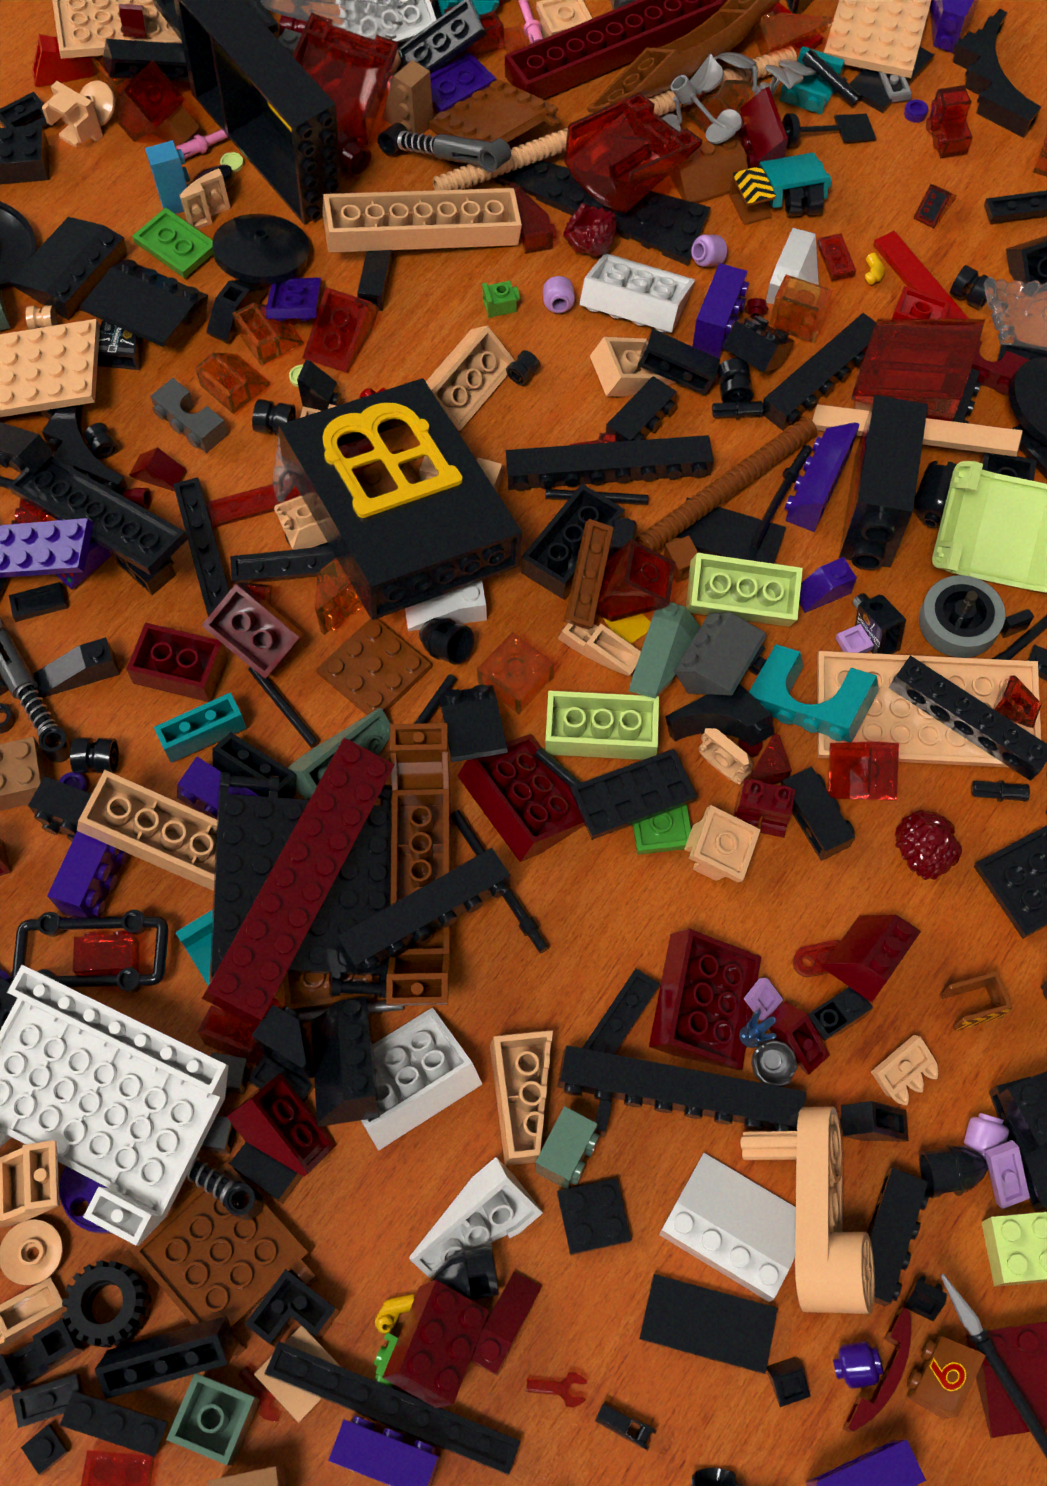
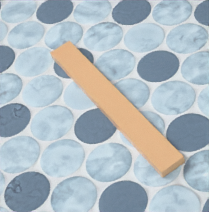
M817 404L812 421L818 431H825L826 428L856 422L860 424L856 436H861L869 411ZM926 418L923 444L1017 457L1023 430Z

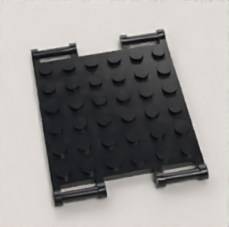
M220 772L209 984L309 801L304 799L278 798L279 776L258 778L232 776L229 772ZM385 784L378 796V798H381L380 805H374L287 971L329 974L330 996H340V993L373 994L379 995V998H386L390 957L381 961L379 967L375 970L359 974L363 976H379V983L343 982L340 979V975L358 974L341 948L337 936L390 906L392 785ZM229 787L268 790V797L228 794Z

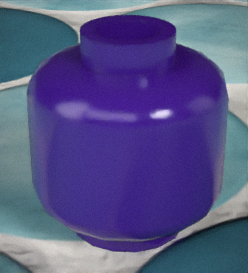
M859 1341L840 1346L838 1351L839 1358L833 1359L838 1380L844 1379L846 1385L851 1389L875 1385L879 1382V1375L884 1374L878 1348H872L868 1341Z

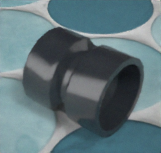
M822 183L786 189L785 210L788 217L801 216L803 212L807 215L822 214L824 207Z
M965 265L954 280L950 294L960 300L967 298L968 304L981 309L989 299L997 281L985 274L979 276L977 270Z
M731 358L722 362L717 370L722 402L729 403L736 402V400L750 402L754 396V391L750 379L749 364L740 358Z
M258 399L252 415L253 430L265 434L274 431L275 435L279 436L278 425L296 419L295 406L281 402L275 406L273 401Z
M75 737L73 739L70 750V765L74 773H91L95 769L99 774H103L104 770L115 774L119 761V747L116 739L98 738L96 742H94L93 738Z

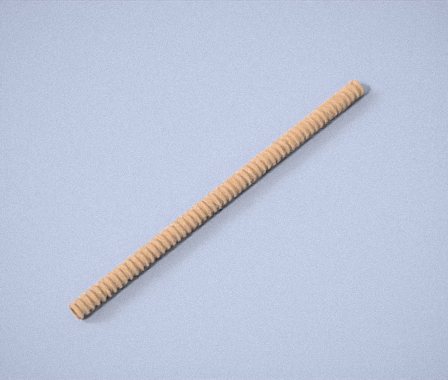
M789 45L753 59L757 62V80L772 74L765 69L766 65L784 68L779 65L780 60L790 59L797 61L795 49ZM736 66L723 70V79L716 88L710 92L702 91L700 95L696 94V98L702 101L705 98L729 91L742 84L745 85L748 82H753L752 71ZM671 89L658 96L636 102L633 105H627V107H621V109H616L614 112L611 111L608 114L605 113L602 116H597L595 119L592 118L589 121L578 123L576 126L573 125L570 128L559 130L557 133H551V135H546L544 138L540 137L538 140H532V142H527L525 145L521 144L519 147H513L510 159L493 172H488L479 165L467 164L466 167H460V170L457 168L453 172L448 171L447 174H440V177L435 176L433 178L434 189L464 190L465 187L469 188L471 185H477L478 182L482 183L485 180H490L491 177L496 178L498 175H504V172L515 171L517 167L523 168L524 165L528 166L530 163L533 164L536 161L543 160V158L547 159L549 156H555L556 153L560 154L562 151L565 152L568 149L575 148V146L584 145L595 136L606 137V135H611L613 132L616 133L619 130L630 128L632 125L635 126L638 123L648 121L650 118L654 119L657 116L673 112L676 109L675 102L673 101L676 95ZM680 103V108L687 106L685 104Z

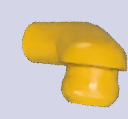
M871 253L865 259L870 267V272L865 274V279L869 285L875 284L876 281H881L885 274V267L876 253Z
M414 1294L387 1299L383 1303L375 1318V1325L380 1333H390L400 1314L410 1311L415 1299Z

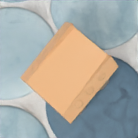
M302 496L275 505L274 510L293 550L313 548L327 542Z
M705 728V732L701 737L703 743L698 749L700 754L726 778L741 785L744 779L753 775L754 761L718 729Z

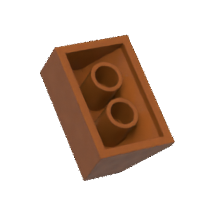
M734 134L731 138L719 144H713L708 141L670 153L668 174L683 200L697 204L729 194L732 173L748 169L745 150Z

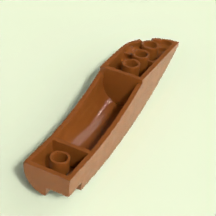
M728 0L716 13L685 36L659 48H646L587 108L588 112L606 111L652 98L671 90V83L681 75L687 76L689 80L692 79L710 54L715 58V56L721 53L730 52L764 19L780 0Z

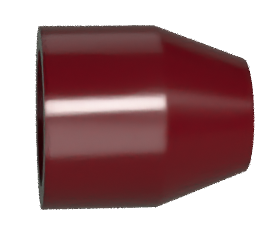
M135 487L126 490L123 494V497L145 509H148L151 505L152 494L149 488Z

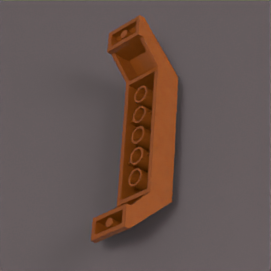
M447 723L390 724L391 763L395 765L391 771V905L451 871V802ZM441 926L433 931L432 935L425 941L420 943L416 941L410 944L397 957L391 958L390 956L386 985L387 1006L448 1005L451 970V926L446 928Z

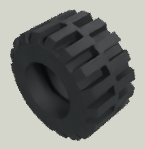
M103 1260L97 1261L95 1266L90 1264L83 1268L85 1272L83 1274L77 1272L73 1277L76 1282L73 1286L67 1285L65 1290L69 1293L68 1299H63L62 1306L67 1307V1312L62 1314L64 1320L69 1322L67 1328L71 1333L77 1335V1339L90 1345L103 1348L125 1344L124 1340H132L137 1336L135 1331L137 1329L142 1330L146 1324L142 1321L144 1316L149 1317L150 1314L147 1303L151 1302V1295L146 1292L149 1287L141 1279L142 1276L138 1272L116 1261L110 1260V1262H106ZM116 1285L122 1292V1308L112 1321L100 1324L96 1322L92 1314L94 1297L102 1288Z

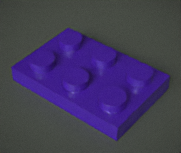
M468 52L430 74L432 107L438 113L447 111L454 107L457 102L471 97L474 92L489 87L493 81H496V77Z
M291 278L284 282L272 284L266 306L267 319L284 321L288 318H298L299 320L307 321L317 318L322 290L321 278Z

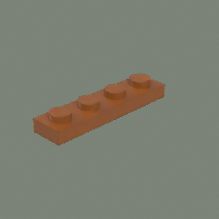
M592 519L585 522L564 622L585 629L593 627L614 527Z

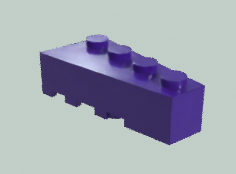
M196 757L177 784V798L217 820L219 775L221 771ZM229 787L228 794L259 796L248 788Z

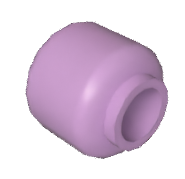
M704 234L696 238L691 250L694 262L702 267H716L719 263H723L727 256L725 240L716 234Z
M555 276L548 279L544 284L543 301L549 311L564 313L574 305V287L568 278Z
M979 1113V1117H972L969 1120L964 1143L968 1148L973 1149V1151L979 1153L986 1160L984 1151L1006 1143L1009 1130L1003 1125L1004 1120Z

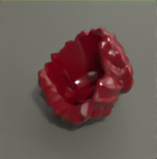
M582 203L577 208V212L569 218L563 237L576 253L601 256L609 251L614 242V237L616 236V214L611 211H605L603 207L597 210L595 206L590 207Z
M923 810L915 811L902 818L901 823L896 828L895 836L897 837V842L895 846L900 848L902 858L907 860V866L912 872L917 871V875L922 876L924 880H935L938 876L947 873L952 866L958 863L962 854V846L954 836L955 826L946 817L938 813Z

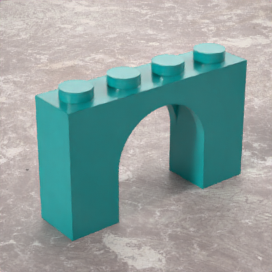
M775 644L749 693L772 714L773 718L778 719L784 724H794L803 727L808 732H818L827 735L835 741L852 743L879 692L877 675L850 668L840 689L831 699L820 704H804L790 696V691L803 669L800 651Z

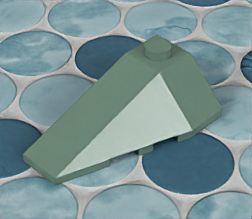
M659 599L628 691L655 699L672 682L673 677L676 675L674 672L675 668L701 627L685 606Z
M378 708L316 746L287 767L297 774L296 790L306 800H310L344 737L376 755L380 754L390 738V722L382 708Z

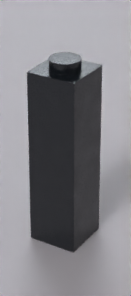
M395 250L366 251L357 292L359 309L383 311Z

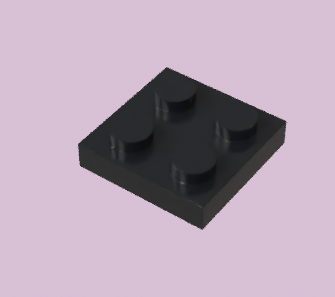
M617 1178L557 1191L570 1256L631 1242Z

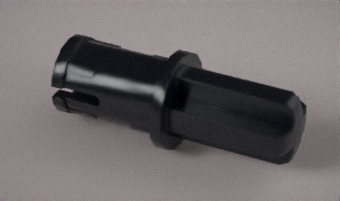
M736 400V402L714 403L712 405V416L714 418L736 417V420H739L740 417H762L763 415L762 401L740 402V400Z
M999 780L998 782L973 781L971 794L973 797L997 799L998 802H1002L1003 799L1027 802L1030 796L1029 784L1005 783L1004 780Z

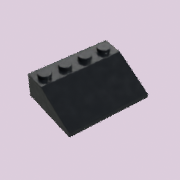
M67 217L9 280V284L44 306L53 305L57 314L70 320L109 269L122 262L127 256L124 237L105 225Z
M125 259L109 269L81 304L80 310L165 347L206 322L208 295L200 292L195 287L179 283L174 278L163 276L154 269L145 268L133 260Z

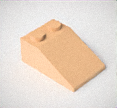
M603 337L590 355L606 396L627 397L634 395L652 376L666 385L676 382L637 365L643 345L647 340L644 338Z

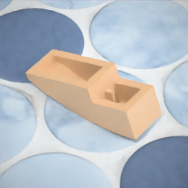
M568 623L558 637V640L585 657L627 676H630L636 668L641 651L601 623L599 626L593 624V627L590 629Z
M51 1277L0 1305V1350L64 1308L62 1306L63 1300Z

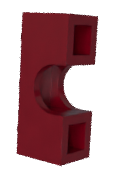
M959 332L943 370L948 371L951 362L979 370L980 373L977 381L981 382V385L1009 395V383L1013 374L1029 359L1006 351L1001 360L996 362L987 361L979 352L983 341Z

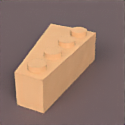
M553 1030L493 1036L491 1041L490 1053L505 1166L535 1163L540 1154Z

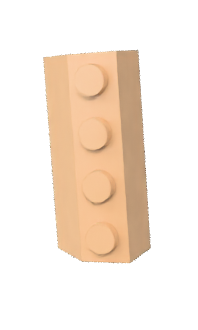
M488 325L471 329L426 381L458 432L461 431L507 376V366L515 361Z

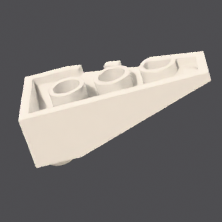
M792 228L772 275L766 301L773 305L813 315L820 294L816 234Z
M495 1157L470 1179L409 1258L423 1273L431 1278L450 1256L461 1252L463 1249L467 1251L488 1246L492 1247V1242L506 1235L511 1238L522 1232L543 1212L514 1174Z

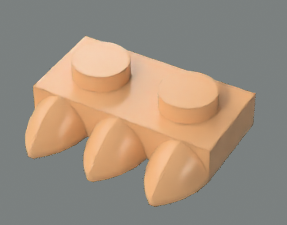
M917 1035L909 1038L871 1071L885 1095L902 1105H908L909 1102L906 1085L916 1092H923L924 1082L921 1072L928 1078L938 1079L937 1062L922 1038Z

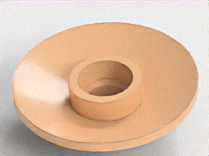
M98 80L91 81L82 88L79 94L92 101L99 125L102 127L113 114L115 107L114 93L108 84Z
M27 1220L14 1226L6 1234L0 1246V1267L3 1273L11 1281L20 1285H35L48 1279L56 1271L62 1259L63 1243L60 1234L52 1225L41 1220ZM38 1248V1257L31 1260L29 1256L30 1251Z

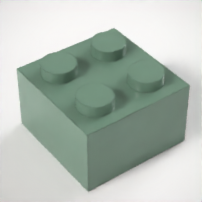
M564 1106L535 1162V1173L564 1189H569L571 1183L577 1185L585 1169L586 1163L583 1162L585 1155L591 1157L598 1144L600 1135L596 1133L597 1123Z
M196 1373L193 1375L166 1440L225 1465H234L260 1398Z

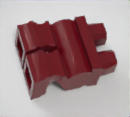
M744 779L743 786L735 802L733 816L758 827L759 818L762 815L760 833L784 838L792 813L796 789L782 785L762 783V781Z

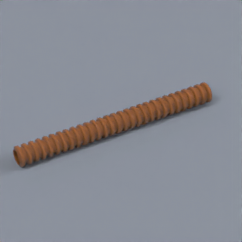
M802 417L794 425H791L788 429L777 435V437L766 443V445L752 453L748 458H745L743 462L738 463L737 466H734L731 470L720 476L714 483L709 484L708 487L692 496L690 500L688 499L684 504H681L678 508L667 514L666 517H663L660 521L649 527L648 530H645L636 538L639 549L649 556L654 551L659 550L666 542H670L672 538L681 534L684 529L689 528L690 525H693L696 521L707 515L708 512L718 507L719 504L729 499L731 495L736 494L737 491L743 489V487L776 465L777 462L787 457L788 454H791L794 450L805 444V442L816 436L817 428L814 422L808 417Z

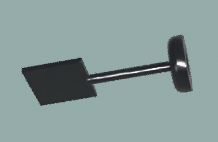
M794 113L785 114L782 120L788 137L787 148L797 145L800 133L839 131L844 143L876 141V136L867 113L835 115L834 119L837 125L801 127L799 118Z

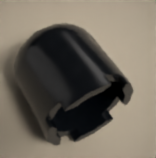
M938 461L929 463L915 495L913 507L915 514L929 527H940L952 474L957 465L953 462H948L947 466L937 465Z

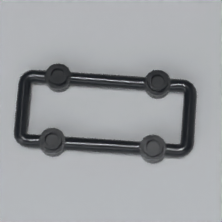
M130 910L123 917L62 918L54 912H46L39 919H28L18 926L12 980L16 977L21 965L25 966L29 931L39 930L49 937H55L63 930L124 928L133 935H139L147 928H157L152 974H141L131 967L124 968L118 975L57 976L47 969L37 971L67 987L118 986L125 992L134 993L140 990L142 986L157 985L163 980L166 971L168 923L162 917L146 916L139 910Z

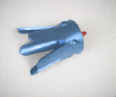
M757 1010L746 1026L741 1028L739 1033L741 1042L749 1048H754L763 1041L774 1039L777 1036L775 1033L765 1034L775 1023L776 1019L774 1017H769L757 1024L760 1016V1011Z

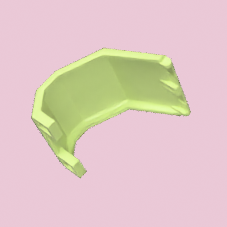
M976 461L959 462L952 474L933 552V565L958 575L1047 593V484L982 470L983 463Z

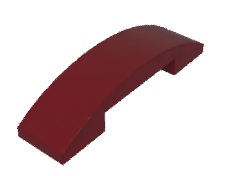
M904 1307L897 1310L884 1340L895 1345L884 1369V1374H882L870 1402L863 1397L856 1398L842 1428L847 1432H854L871 1421L887 1404L901 1380L911 1344L910 1311Z

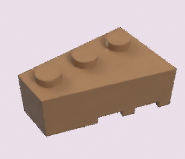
M411 60L393 76L382 115L383 120L391 125L401 123L407 128L408 132L410 131L413 134L416 132L419 135L424 134L430 128L428 121L433 119L429 70Z

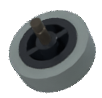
M964 575L947 577L935 583L928 591L919 612V626L927 642L936 650L958 658L977 656L988 650L995 642L1005 622V608L998 593L984 581Z

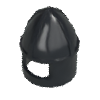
M435 617L425 622L418 633L420 641L431 657L454 665L466 661L473 650L474 633L471 628L463 624H456L450 618Z
M946 1145L943 1148L921 1151L919 1155L922 1180L928 1182L926 1191L930 1193V1198H937L949 1192H954L955 1195L960 1196L973 1189L984 1178L988 1170L987 1161L979 1153L965 1146Z
M491 1246L467 1251L463 1249L461 1252L450 1256L438 1268L430 1280H438L472 1301L474 1299L499 1295Z

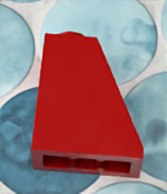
M39 34L32 66L35 87L53 85L56 81L63 83L93 77L95 67H99L100 56L61 59L58 37Z

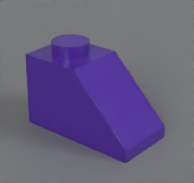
M844 557L819 567L801 583L799 604L805 613L852 593L857 577Z

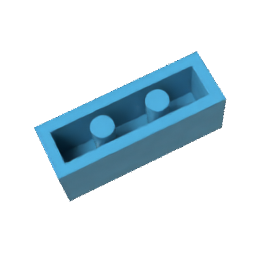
M173 140L145 148L163 209L167 208L174 214L184 212L180 194L190 185L186 184V182L190 181L186 167H182L186 163L181 149L176 150Z

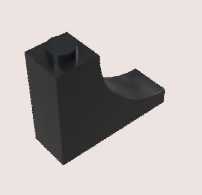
M740 683L733 695L707 694L665 716L669 736L675 742L691 735L704 733L705 728L718 729L722 734L737 737L751 747L775 734L772 714Z

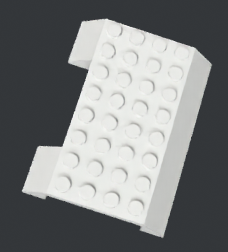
M21 965L7 992L17 997V1000L0 1030V1147L12 1137L24 1144L57 1141L58 1162L107 1187H98L83 1217L126 1241L139 1246L167 1216L225 1099L229 1065Z

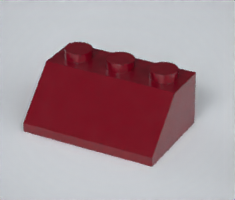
M765 87L739 109L742 126L736 131V134H739L741 137V145L746 152L749 169L760 166L762 161L784 158L787 148L788 137L769 87Z
M896 914L859 916L825 961L822 968L867 1000L873 1002L921 931Z

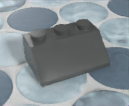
M709 613L674 672L688 694L733 695L767 635L764 631L733 613Z

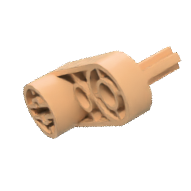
M802 1107L799 1111L797 1131L743 1132V1137H741L743 1160H796L795 1276L797 1295L802 1311L813 1313L871 1314L875 1299V1269L870 1237L866 1232H843V1150L841 1127L836 1108Z

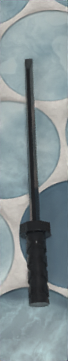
M804 445L797 458L793 461L794 463L783 471L782 476L784 480L751 540V547L754 551L758 549L790 485L797 481L799 477L798 472L812 452V448L809 445Z

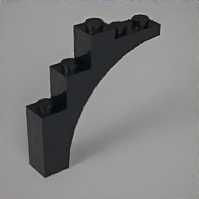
M999 9L994 16L988 17L982 30L978 29L975 34L969 31L963 39L959 38L953 48L955 55L952 62L967 69L965 73L967 80L964 88L979 95L977 99L979 106L976 114L1024 138L1035 125L1041 106L1026 98L1012 85L998 62L996 38L1002 31L1008 13Z
M84 404L41 411L42 415L50 420L42 430V434L47 445L55 452L54 458L122 496L126 490H129L124 476L107 468L94 457L85 445L81 428Z

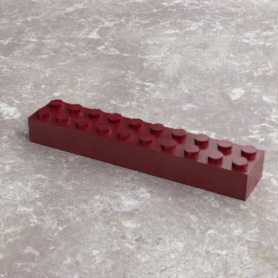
M636 0L506 54L505 77L512 86L545 99L634 61L646 48H659L685 36L722 7L723 2L721 0Z
M343 738L201 999L255 1027L260 1023L395 765L349 739Z

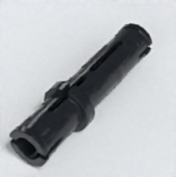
M812 49L804 55L801 61L809 68L815 70V74L833 89L832 92L842 97L851 107L858 101L861 94L847 82L848 79L845 76L842 78Z

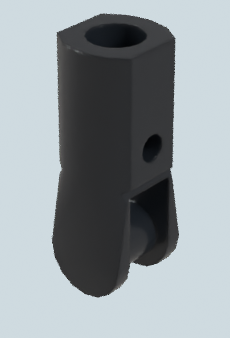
M604 1400L595 1419V1422L647 1451L649 1449L647 1443L651 1434H656L657 1432L648 1424ZM632 1422L640 1426L635 1438L627 1434Z

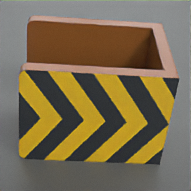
M762 166L732 173L729 196L742 223L748 225L770 219L772 213L766 201L775 199L776 194Z
M998 971L951 984L943 991L941 997L945 999L986 987L994 1007L993 1009L961 1018L954 1026L955 1031L1002 1018L1013 1008Z

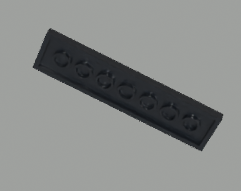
M53 456L34 475L22 472L8 485L11 493L57 520L88 518L94 523L90 540L149 575H152L189 539L186 532Z

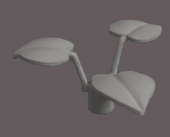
M725 52L715 56V60L722 59L736 67L752 71L753 86L751 91L755 92L754 96L765 87H769L772 96H774L780 82L790 90L795 84L803 81L804 77L802 75L807 76L816 73L815 70L798 61L782 59L779 65L784 68L775 65H766L765 67L767 71L774 75L770 84L761 82L760 86H757L756 61L735 52Z
M711 54L690 81L685 75L678 76L673 80L671 89L676 95L673 101L676 105L677 116L675 114H668L659 119L649 132L641 137L645 144L661 148L670 145L679 137L682 132L679 126L682 122L680 103L689 105L695 102L713 123L706 131V138L710 143H722L731 138L741 128L742 118L737 111L731 109L724 110L715 119L696 98V94L700 95L702 91H712L723 79V68Z

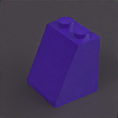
M931 0L930 17L934 47L955 53L953 48L957 40L964 36L973 18L978 0Z

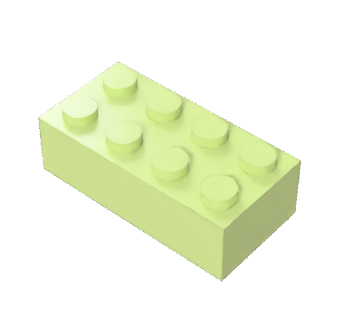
M696 553L690 562L686 608L690 613L694 614L733 613L745 621L790 627L798 620L803 568Z
M548 691L545 751L550 755L645 760L656 756L658 748L659 696L654 699L643 695Z
M1047 1212L996 1216L982 1222L994 1287L1047 1282Z

